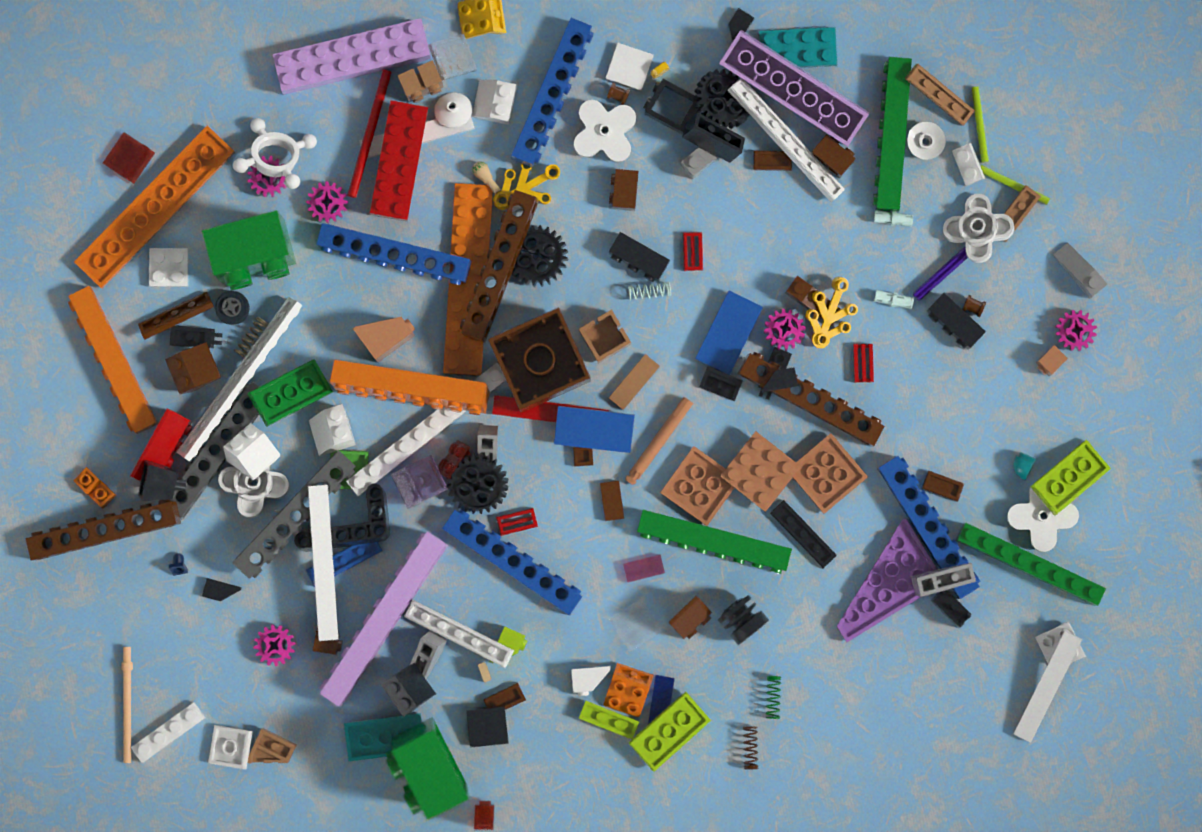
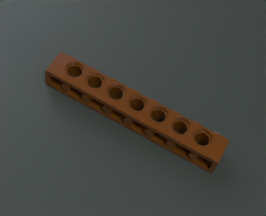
M517 190L509 196L507 203L509 207L507 212H504L501 217V228L495 233L494 246L489 249L487 254L488 262L481 269L480 276L482 277L480 283L475 285L473 292L475 296L473 301L469 302L467 317L462 320L460 325L461 333L464 336L483 343L486 342L538 206L539 200L537 197ZM517 209H523V213L520 216H514V212ZM512 226H515V233L508 234V229ZM504 244H509V250L501 252V247ZM497 262H503L501 269H494V265ZM490 280H496L494 287H487V283ZM484 297H488V304L482 306L480 304L481 300ZM477 315H482L480 323H474V318Z
M748 353L737 374L763 388L774 371L781 370V366L773 361L770 363L764 361V356L759 353ZM759 365L764 366L766 369L764 376L757 374V367ZM797 379L800 390L796 395L791 392L790 388L769 391L871 447L875 446L885 427L881 424L882 421L874 416H871V418L867 417L862 409L858 407L853 409L847 406L848 402L839 397L837 400L832 398L829 391L822 388L821 390L814 388L815 384L806 379L804 381ZM809 393H813L816 396V401L813 404L807 400ZM826 402H830L833 405V410L830 413L824 410ZM843 411H847L850 415V419L847 422L841 419ZM860 420L866 422L867 427L864 431L858 428Z
M160 500L158 501L159 505L144 504L140 506L139 510L134 511L133 508L124 509L122 514L115 515V512L103 515V519L97 520V517L86 519L84 524L79 525V522L67 524L68 528L61 529L58 526L50 528L48 533L43 534L42 531L31 533L32 537L25 538L30 561H37L180 525L181 519L177 502ZM157 510L161 513V518L158 521L154 517ZM138 515H141L143 518L141 525H138L136 522ZM121 519L125 523V526L122 530H120L118 527V522ZM102 524L106 526L105 534H101L100 532V526ZM83 529H86L88 531V537L86 539L82 537ZM66 533L70 536V541L67 544L63 539ZM48 538H50L52 541V545L50 548H48L45 544Z

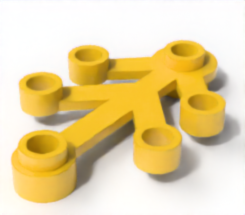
M521 163L522 170L517 187L509 192L511 182L516 178V173L513 169H507L504 173L505 180L502 191L495 194L493 198L495 207L499 210L508 209L509 196L514 194L515 190L537 197L544 205L551 202L549 193H539L531 189L547 180L558 179L560 176L559 167L555 164H550L546 167L545 173L526 183L528 173L532 168L525 169ZM555 170L556 175L550 176L549 171ZM508 172L514 173L512 178H508L506 175ZM544 195L549 197L547 202L542 201ZM500 198H506V203L501 204L499 202Z
M835 277L831 285L834 293L828 309L824 302L825 294L823 292L815 291L812 295V299L816 302L823 319L821 327L817 321L819 314L816 310L809 309L805 314L814 331L811 336L812 344L817 348H825L829 344L830 338L840 333L850 332L851 325L846 321H841L833 329L829 330L831 323L847 315H855L858 311V307L855 304L848 303L845 308L835 312L842 293L849 286L847 279L843 277ZM841 282L844 283V285H843L842 288H840V283H841ZM818 294L821 295L820 300H817ZM853 306V311L849 312V308ZM814 312V317L810 318V314ZM844 324L847 326L845 330L842 329ZM821 336L824 337L822 342L819 341Z

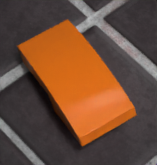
M88 467L73 480L102 509L116 496Z

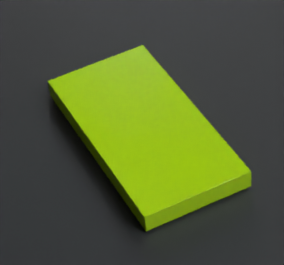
M1086 439L1030 487L1053 515L1056 516L1111 468Z
M685 691L631 739L628 744L647 766L655 772L711 720Z

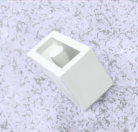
M610 666L571 669L573 693L577 692L578 696L589 695V691H593L610 671Z

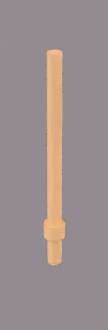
M123 647V662H121V670H123V763H131V670H133V662H131V647Z

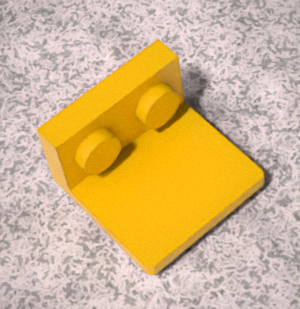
M464 0L457 3L463 39H470L488 33L499 35L506 33L502 0Z

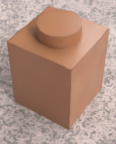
M1054 345L1036 362L1038 365L1037 369L1043 375L1048 374L1051 376L1068 358Z

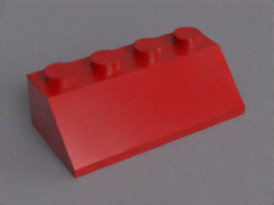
M167 408L130 476L141 482L145 460L171 467L174 463L172 458L175 452L183 444L181 441L185 435H189L193 428L191 425L192 421Z

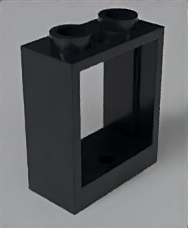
M662 79L661 83L657 81L652 90L655 94L652 99H647L643 107L646 109L644 115L683 135L685 123L700 109V107H695L698 101L693 99L695 95L665 79ZM664 87L693 102L681 125L652 110Z

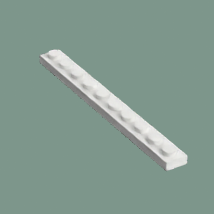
M290 297L287 298L176 453L189 462L197 455L199 448L208 440L210 433L220 423L225 412L231 408L233 401L241 394L248 380L254 376L256 369L265 361L266 355L275 347L277 340L287 330L292 319L298 315L302 307L300 303Z
M496 363L474 381L486 383L491 393L505 382L506 378L501 367ZM445 407L442 410L437 409L346 482L359 497L370 484L377 483L467 411L462 410L459 413L450 411V408Z

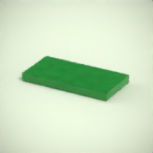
M313 359L250 391L248 396L265 426L268 427L328 396L333 391L317 362Z

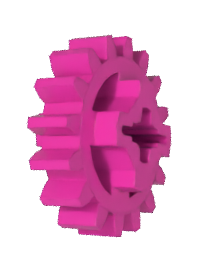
M262 156V161L266 164L281 166L279 165V158L273 161L272 156L269 157V160ZM250 166L253 171L247 172L252 177L248 179V183H253L250 188L252 190L257 189V195L263 192V196L266 198L268 193H270L273 198L275 196L274 192L277 191V193L281 194L280 188H287L284 184L285 176L270 177L269 184L266 178H264L266 175L261 172L256 175L258 170L255 167ZM280 179L278 185L274 186L275 182ZM258 183H259V184H261V183L265 184L266 187H267V189H264V188L260 187V186L258 185Z
M326 181L325 186L318 183L319 188L312 187L314 193H308V196L311 198V200L306 201L308 205H311L308 211H314L312 217L316 218L319 216V222H322L323 219H325L327 224H329L330 219L337 222L336 217L342 218L341 212H347V209L344 207V205L348 204V201L344 200L347 194H341L343 188L339 187L336 189V183H333L332 186L329 185L328 181ZM323 191L322 196L320 198H316L317 195ZM331 191L337 193L339 198H334ZM327 195L329 197V200L332 202L329 203L328 210L325 204L323 203L326 202ZM316 206L321 207L324 214L318 212ZM335 207H339L337 211L332 214V210Z
M782 309L780 314L776 310L774 317L772 315L768 316L770 322H765V326L768 328L764 329V333L769 334L766 337V341L772 340L770 346L777 344V350H780L781 346H783L785 351H787L788 346L795 349V342L799 345L801 344L799 337L804 338L805 334L801 331H804L806 326H801L804 320L797 319L798 313L792 315L791 309L788 313L785 312V309ZM780 318H785V320L781 322L776 321ZM791 320L796 324L797 328L793 327ZM788 323V331H786V333L782 337V329L785 326V324ZM773 332L777 333L778 339L773 335ZM789 337L794 338V339H792V340H790V341L784 342L785 339H787V338H789Z
M1071 310V315L1067 312L1064 313L1065 319L1059 318L1058 321L1061 324L1055 325V328L1059 329L1055 333L1056 336H1060L1058 343L1063 341V348L1070 346V351H1073L1075 347L1077 351H1081V346L1087 349V342L1092 344L1094 340L1091 337L1097 336L1093 332L1097 326H1092L1091 324L1094 318L1089 320V313L1083 316L1082 310H1079L1077 314L1074 310ZM1070 319V326L1064 329L1065 323ZM1079 319L1083 320L1087 325L1080 323ZM1075 326L1076 329H1080V332L1077 333V335L1075 332H1072V329L1075 328ZM1088 332L1087 338L1082 342L1083 334ZM1065 336H1068L1071 339H1073V343L1070 342Z
M271 625L270 630L264 627L265 632L259 631L260 638L254 639V641L258 642V645L253 648L259 650L255 655L262 656L261 662L267 660L268 666L272 662H274L275 666H278L279 661L282 664H286L285 658L291 659L292 657L289 653L295 652L291 648L296 645V642H291L294 635L288 636L289 629L282 631L281 625H279L278 629L275 628V625ZM273 632L280 633L276 638L268 636V634ZM285 639L287 641V650L283 646ZM263 641L266 643L265 651L262 649ZM278 641L277 646L279 649L271 650L272 644L270 643ZM273 653H278L279 655H281L280 658H270V656H272Z

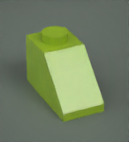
M504 626L498 643L514 650L513 656L518 654L520 650L524 651L528 641L525 640V635Z

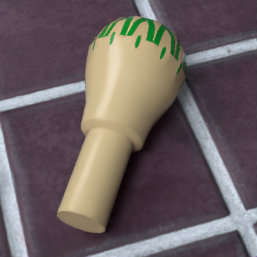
M482 161L476 162L472 167L473 175L487 184L494 194H497L501 189L492 179L493 176L488 165Z

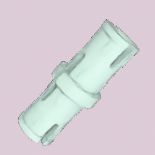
M875 210L874 222L891 224V226L903 225L912 227L913 215L897 213V211L883 212Z
M876 290L874 302L891 305L890 307L897 306L912 310L914 298L898 295L897 292L888 293Z

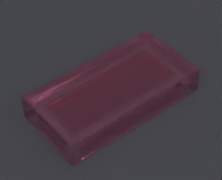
M661 555L623 564L627 582L665 573Z

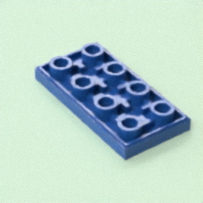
M729 290L695 359L730 375L763 307Z
M558 406L554 444L630 453L635 414Z

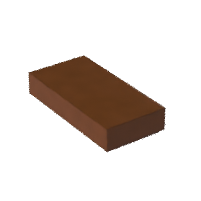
M754 151L753 171H792V160L784 151Z
M928 470L921 489L958 502L964 483Z
M619 481L600 483L605 521L624 519Z
M516 683L483 700L486 707L505 705V710L525 701L526 698L519 684Z

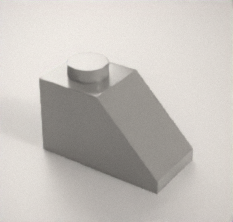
M699 147L681 161V166L694 179L719 157Z

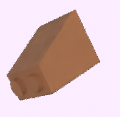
M402 317L353 328L378 363L415 336L413 325L408 319L404 320Z

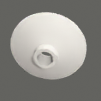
M460 93L445 94L435 105V117L445 127H460L472 115L471 102L465 95Z
M921 122L915 125L910 130L907 138L910 152L922 160H931L939 156L946 143L942 129L931 122ZM923 139H928V140H929V144H928V145H924V144L922 143V140H923Z

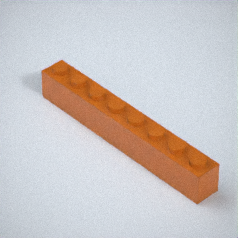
M87 286L69 295L70 301H68L72 312L76 311L79 317L76 319L81 329L84 328L87 333L84 337L88 345H92L95 350L93 356L96 362H101L104 368L101 372L105 380L109 379L112 385L109 387L114 398L118 397L120 401L118 407L122 414H126L128 418L126 423L130 431L139 434L157 425L158 422L92 287Z

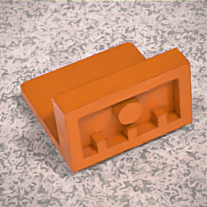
M617 663L603 705L640 717L654 675Z

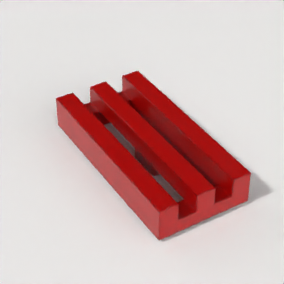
M702 232L683 233L684 271H703ZM696 236H698L699 266H695ZM687 237H691V267H688Z
M853 344L854 383L874 382L873 344ZM858 348H861L862 379H859ZM865 348L869 350V378H866Z
M534 508L496 517L501 536L538 527ZM531 513V517L501 523V520ZM533 520V524L503 531L504 527Z

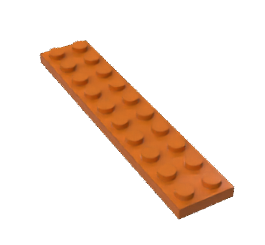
M207 125L93 241L74 263L103 289L227 162L235 151Z
M455 183L451 255L470 259L472 263L466 283L461 282L460 285L449 283L443 374L482 375L484 343L464 336L461 333L460 325L462 320L466 319L468 314L467 306L470 301H473L475 296L473 293L475 285L480 283L482 277L480 276L481 269L487 264L489 259L487 254L490 249L493 191L488 185ZM450 264L449 273L453 271V264ZM486 297L480 302L482 306L486 305ZM477 315L474 318V323L482 321V315Z

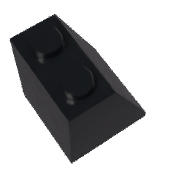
M412 663L381 684L403 717L436 695L415 663Z

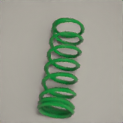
M767 676V681L776 683L766 685V687L777 690L767 691L766 694L777 697L767 698L766 701L774 702L777 704H769L765 706L766 708L775 709V711H768L765 714L776 716L765 718L780 719L779 715L770 713L779 712L781 710L779 708H774L770 706H777L781 704L778 701L771 700L778 699L781 697L780 695L772 694L773 692L781 691V689L771 687L781 684V682L775 681L781 680V676Z

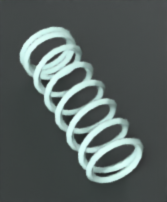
M664 282L662 290L660 284L657 283L656 293L653 284H650L649 293L645 284L643 285V292H641L640 286L637 285L636 295L633 287L628 286L629 300L631 301V289L635 300L638 298V289L641 299H644L645 289L650 299L651 286L655 298L658 295V287L662 297H664V287H666L667 296L669 297L671 296L670 282Z

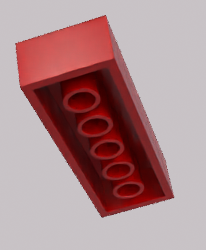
M390 100L370 215L408 221L428 107Z

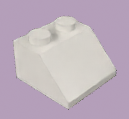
M479 80L472 117L509 125L517 90L516 84L498 80Z
M343 404L325 409L309 420L319 457L356 445Z
M251 423L223 447L226 461L252 480L256 479L280 457V453L265 433Z

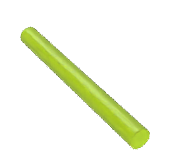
M977 86L972 87L971 91L981 163L989 162L980 93Z
M983 165L980 166L984 175L1019 192L1025 187ZM1035 191L1041 196L1038 201L1047 205L1050 198Z

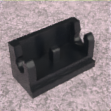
M707 366L699 388L735 401L743 380Z
M948 590L940 591L931 600L957 628H961L964 622L972 615Z

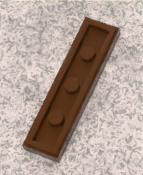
M204 292L139 323L138 326L144 340L214 306L208 292Z

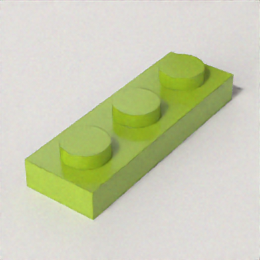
M585 701L579 716L581 720L629 739H633L639 724L637 720L589 701Z

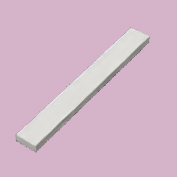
M740 78L728 89L730 94L830 202L834 201L845 190L744 79Z
M328 485L308 486L319 641L338 640Z

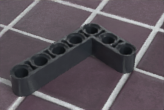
M370 484L366 489L369 522L331 527L332 548L382 542L389 538L390 526L386 492L379 484ZM375 490H380V495L373 498L372 493ZM376 509H382L380 516H374ZM379 527H384V532L381 535H376V530ZM311 530L298 532L294 537L295 545L303 552L312 551ZM360 530H365V535L357 538V533ZM345 532L346 538L338 540L339 534ZM303 538H308V543L304 546H301V540Z

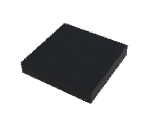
M505 705L466 709L470 748L509 744Z

